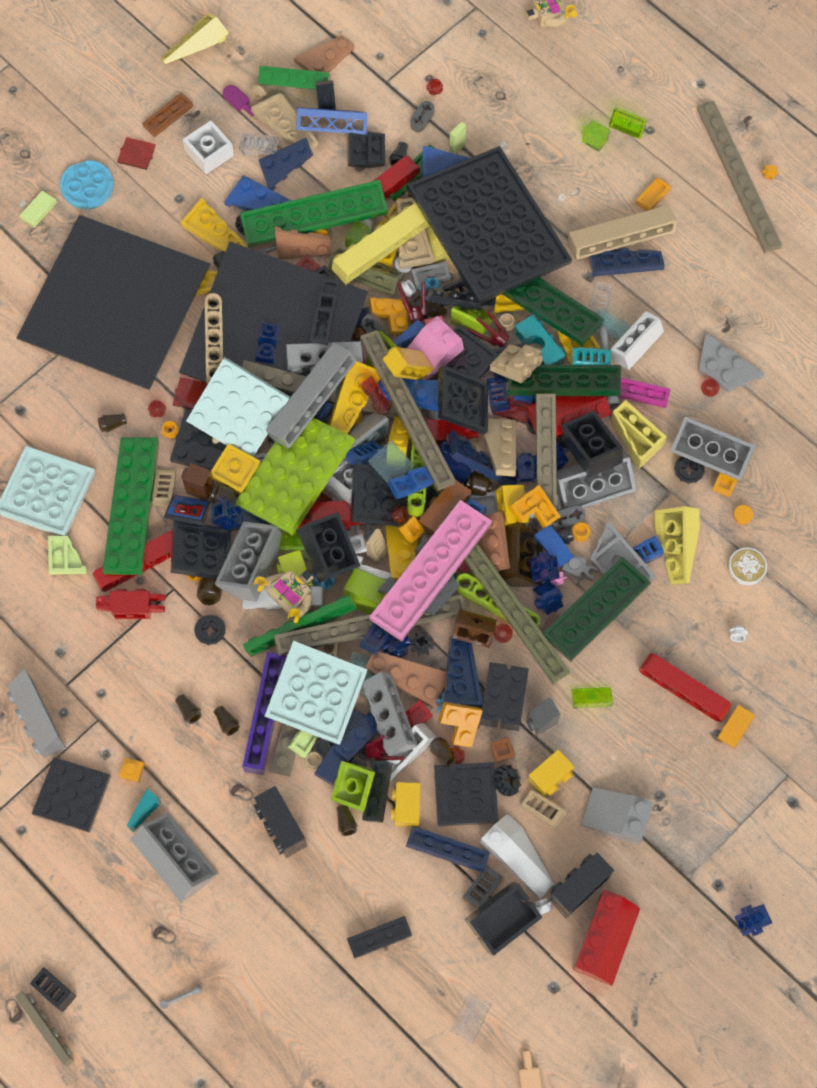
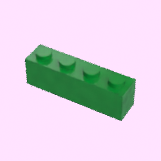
M259 66L258 84L316 90L315 82L330 81L331 74L327 72Z

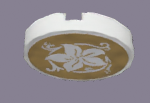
M741 548L734 552L729 559V574L741 585H755L763 579L767 572L766 559L756 549Z

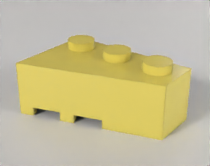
M627 400L612 413L611 423L639 470L664 446L667 437Z

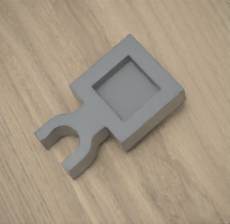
M572 554L573 558L564 564L561 572L578 579L582 574L588 580L593 581L594 576L590 575L589 572L597 573L598 568L586 566V559Z

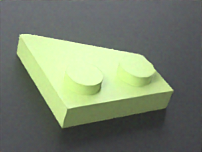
M48 536L49 575L86 574V567L82 564L69 537Z

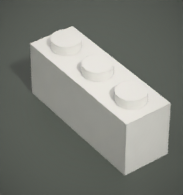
M645 311L611 348L615 363L630 370L664 332L660 318Z

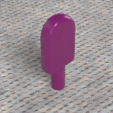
M228 85L223 89L224 99L237 111L244 109L250 116L255 115L249 105L250 98L238 87Z

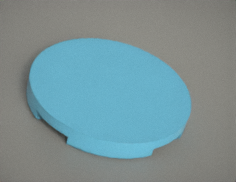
M85 160V162L69 166L64 171L60 179V189L63 198L71 206L79 209H93L101 206L110 198L114 189V181L109 169L105 165L97 161Z

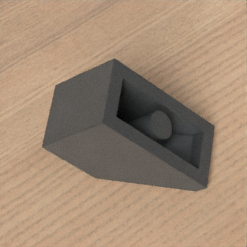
M550 697L528 713L526 723L529 729L535 731L536 735L558 725L561 714Z

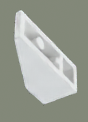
M424 723L417 724L412 728L417 746L400 755L405 757L404 760H382L393 763L390 781L424 752L430 743L437 738Z

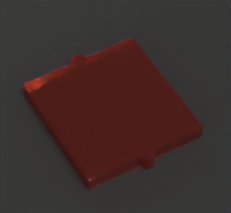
M126 137L123 147L120 148L121 152L117 163L147 170L150 160L153 159L156 144Z
M180 377L178 387L175 389L173 406L193 410L208 383Z

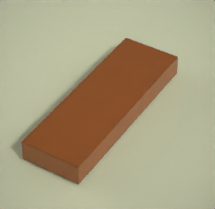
M180 93L143 122L142 125L155 138L193 107V103L184 94Z

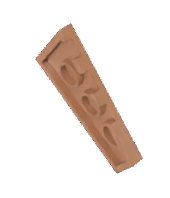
M381 652L377 656L372 654L364 667L374 675L379 672L392 674L396 688L418 701L421 700L422 703L430 708L434 707L436 700L445 687V671Z

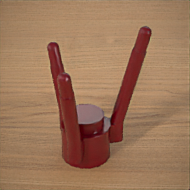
M397 282L401 293L400 297L407 310L410 323L413 324L417 320L423 321L424 315L427 314L425 282L421 283L422 308H419V305L410 306L401 283Z
M487 310V314L499 329H492L479 317L476 320L492 333L490 335L491 338L470 328L466 329L473 335L488 341L493 346L497 344L499 347H502L510 337L506 334L507 330L501 326L490 310Z
M381 735L372 742L365 744L367 757L370 759L375 758V761L405 759L404 756H383L385 752L383 748L385 735Z

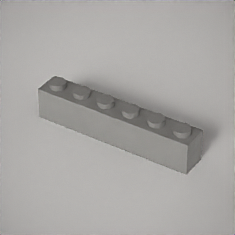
M336 343L331 345L265 430L274 441L288 449L292 446L357 360L350 350Z

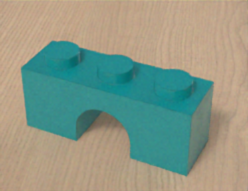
M531 315L515 325L514 335L521 343H524V345L536 343L543 348L541 350L543 359L540 365L564 364L565 351L561 346L558 347L552 334L546 332L540 319H536L534 315Z

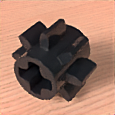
M425 631L420 635L415 633V640L410 639V644L415 645L411 648V652L416 651L418 657L421 654L428 656L429 649H434V645L430 643L433 637H427ZM421 642H425V644H423V647L419 646Z

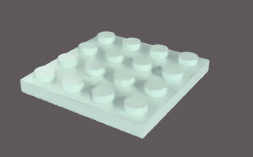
M224 357L186 421L223 444L228 445L229 443L254 457L268 434L265 430L286 405L290 396Z
M25 446L0 498V516L57 536H67L96 471L93 468Z
M293 641L264 717L340 745L367 669Z

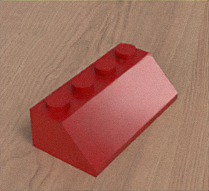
M556 396V436L561 435L562 424L595 410L601 419L612 415L606 397ZM536 403L526 406V410L536 434Z
M604 889L573 971L613 986L640 907L625 897Z

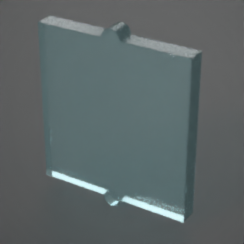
M392 440L382 449H378V452L368 460L369 464L387 484L390 479L404 476L414 466Z

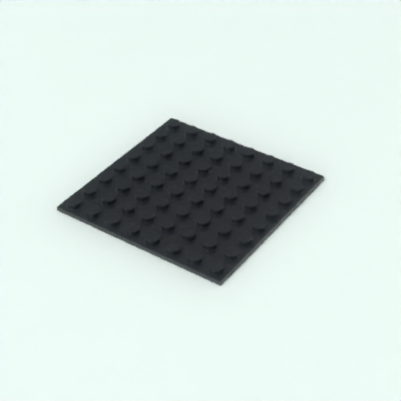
M79 215L16 338L150 390L210 267V263Z
M229 241L209 293L218 294L222 300L223 358L226 357L242 367L243 361L246 360L287 371L286 344L310 343L315 307L317 306L322 278H333ZM340 281L329 343L351 341L368 291L350 284L345 285L344 282ZM210 302L209 306L216 307L217 303ZM203 308L179 373L207 383L205 367V317ZM216 320L209 321V323L212 325L218 323ZM211 337L209 339L211 342L218 341L216 337ZM211 355L209 357L211 360L219 359V357L216 355ZM301 357V360L304 362L310 361L308 357ZM303 371L299 375L307 377L310 371ZM281 391V392L285 393L286 395L290 396V398H291L292 395H293V394H291V393Z

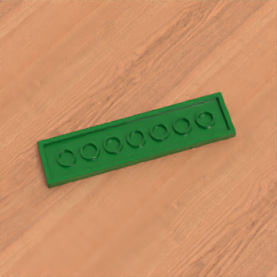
M376 180L241 212L240 215L247 246L252 247L276 241L275 227H280L284 231L292 229L297 230L298 233L307 234L387 215L388 210L381 182Z
M121 437L102 570L104 574H143L159 446L158 437Z

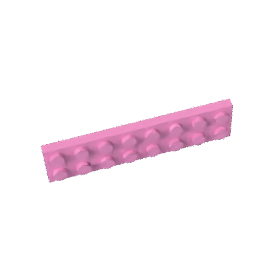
M460 500L370 615L369 619L402 641L490 527L492 520Z

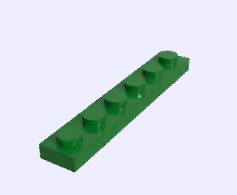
M350 596L340 597L332 604L323 605L319 610L304 614L299 618L298 623L288 621L277 629L268 630L262 636L249 639L248 642L243 644L244 649L251 657L276 646L274 635L323 625L357 609V606Z

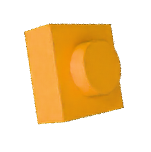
M720 472L712 490L730 498L737 479Z
M415 516L409 517L399 527V530L409 544L415 542L425 531Z
M125 758L119 778L139 783L145 763Z

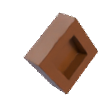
M509 737L492 742L489 745L496 764L516 756Z

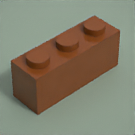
M457 480L455 485L441 489L440 495L438 497L434 496L429 503L430 507L427 511L424 510V513L418 517V522L425 530L424 532L432 537L460 500L464 503L469 501L471 490Z

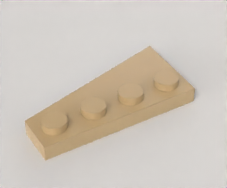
M413 198L397 200V215L406 206H411L415 203ZM425 229L398 247L399 269L434 263L435 259Z
M488 418V432L483 435V438L486 441L487 450L490 452V459L495 474L515 476L516 420Z

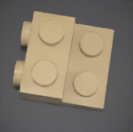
M509 344L491 363L490 371L523 383L527 377H530L533 370L542 363L541 350L526 344L522 348Z

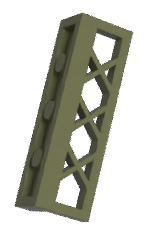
M338 248L332 253L328 266L329 271L334 273L332 270L334 257L339 253L343 254L346 250ZM376 263L353 280L394 296L398 287L397 282L403 279L405 273Z

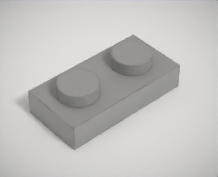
M446 262L411 270L416 289L419 288L420 283L425 278H435L440 283L451 281Z

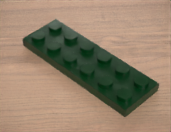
M540 277L502 294L582 347L604 322V318Z
M540 365L533 370L530 377H527L523 383L508 378L507 394L508 396H536V394H556V396H621V365Z
M621 557L543 632V635L552 646L572 662L650 586L651 582L624 557Z

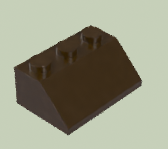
M518 522L506 525L505 532L510 568L499 571L500 576L507 585L512 587H542L543 548L534 538V535L539 531Z

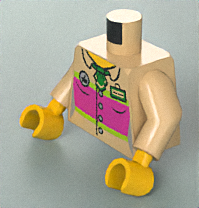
M532 0L531 9L525 11L527 21L536 19L541 27L558 28L562 24L567 23L569 17L575 18L577 12L574 5L570 4L566 7L563 0Z
M307 570L299 577L292 571L265 578L258 576L253 582V585L259 584L257 589L259 592L264 587H267L265 590L268 596L288 613V619L290 617L294 619V623H298L299 618L310 610L312 592L307 584L314 577Z

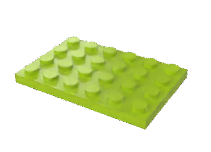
M312 418L289 449L275 441L235 504L293 536L354 444L355 439Z

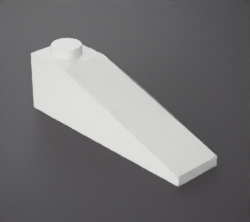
M508 814L504 816L481 838L480 844L540 900L552 888L554 883L523 827Z

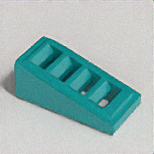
M573 348V365H611V350ZM594 356H598V362H594ZM602 356H605V362H602Z
M149 789L145 791L127 824V827L132 832L161 804L159 798Z

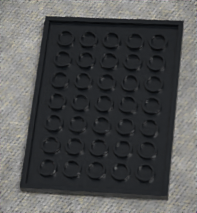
M500 146L407 184V190L478 304L567 266L572 262L569 253Z

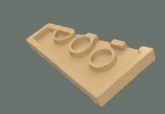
M282 93L251 107L253 114L290 144L307 138L311 150L318 147V141L310 131L296 130V112ZM301 120L300 126H306Z

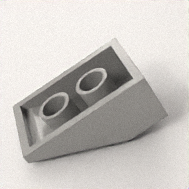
M593 787L581 826L639 845L644 835L653 802L633 795Z

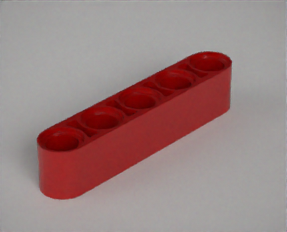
M405 156L373 181L380 180L384 198L387 200L391 194L396 193L420 173L421 169L409 156Z
M172 531L146 543L143 572L171 558ZM103 566L96 569L92 574L102 592L108 591L137 576L104 574L102 571Z
M649 653L639 668L640 673L714 721L722 722L732 706L724 697L656 654Z

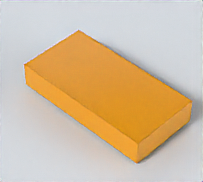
M657 177L636 199L635 204L645 211L652 210L671 190V186Z
M738 704L719 734L718 739L735 749L755 715Z

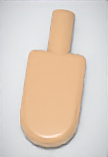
M531 1051L522 1052L524 1068L519 1070L520 1087L542 1088L539 1067H533Z

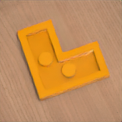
M369 299L370 313H375L379 318H388L391 335H401L409 328L407 312L402 299Z
M540 485L534 487L508 506L518 522L523 521L534 513L543 528L561 517Z
M448 702L443 703L438 721L442 724L455 726L451 739L453 745L472 747L482 715V709Z

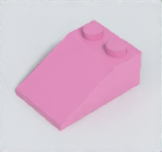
M436 316L423 327L407 349L423 351L434 367V370L422 379L429 380L439 371L440 367L445 366L461 353L464 347L462 339Z

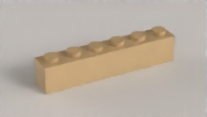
M669 205L569 232L568 246L575 260L605 251L675 233L677 218Z

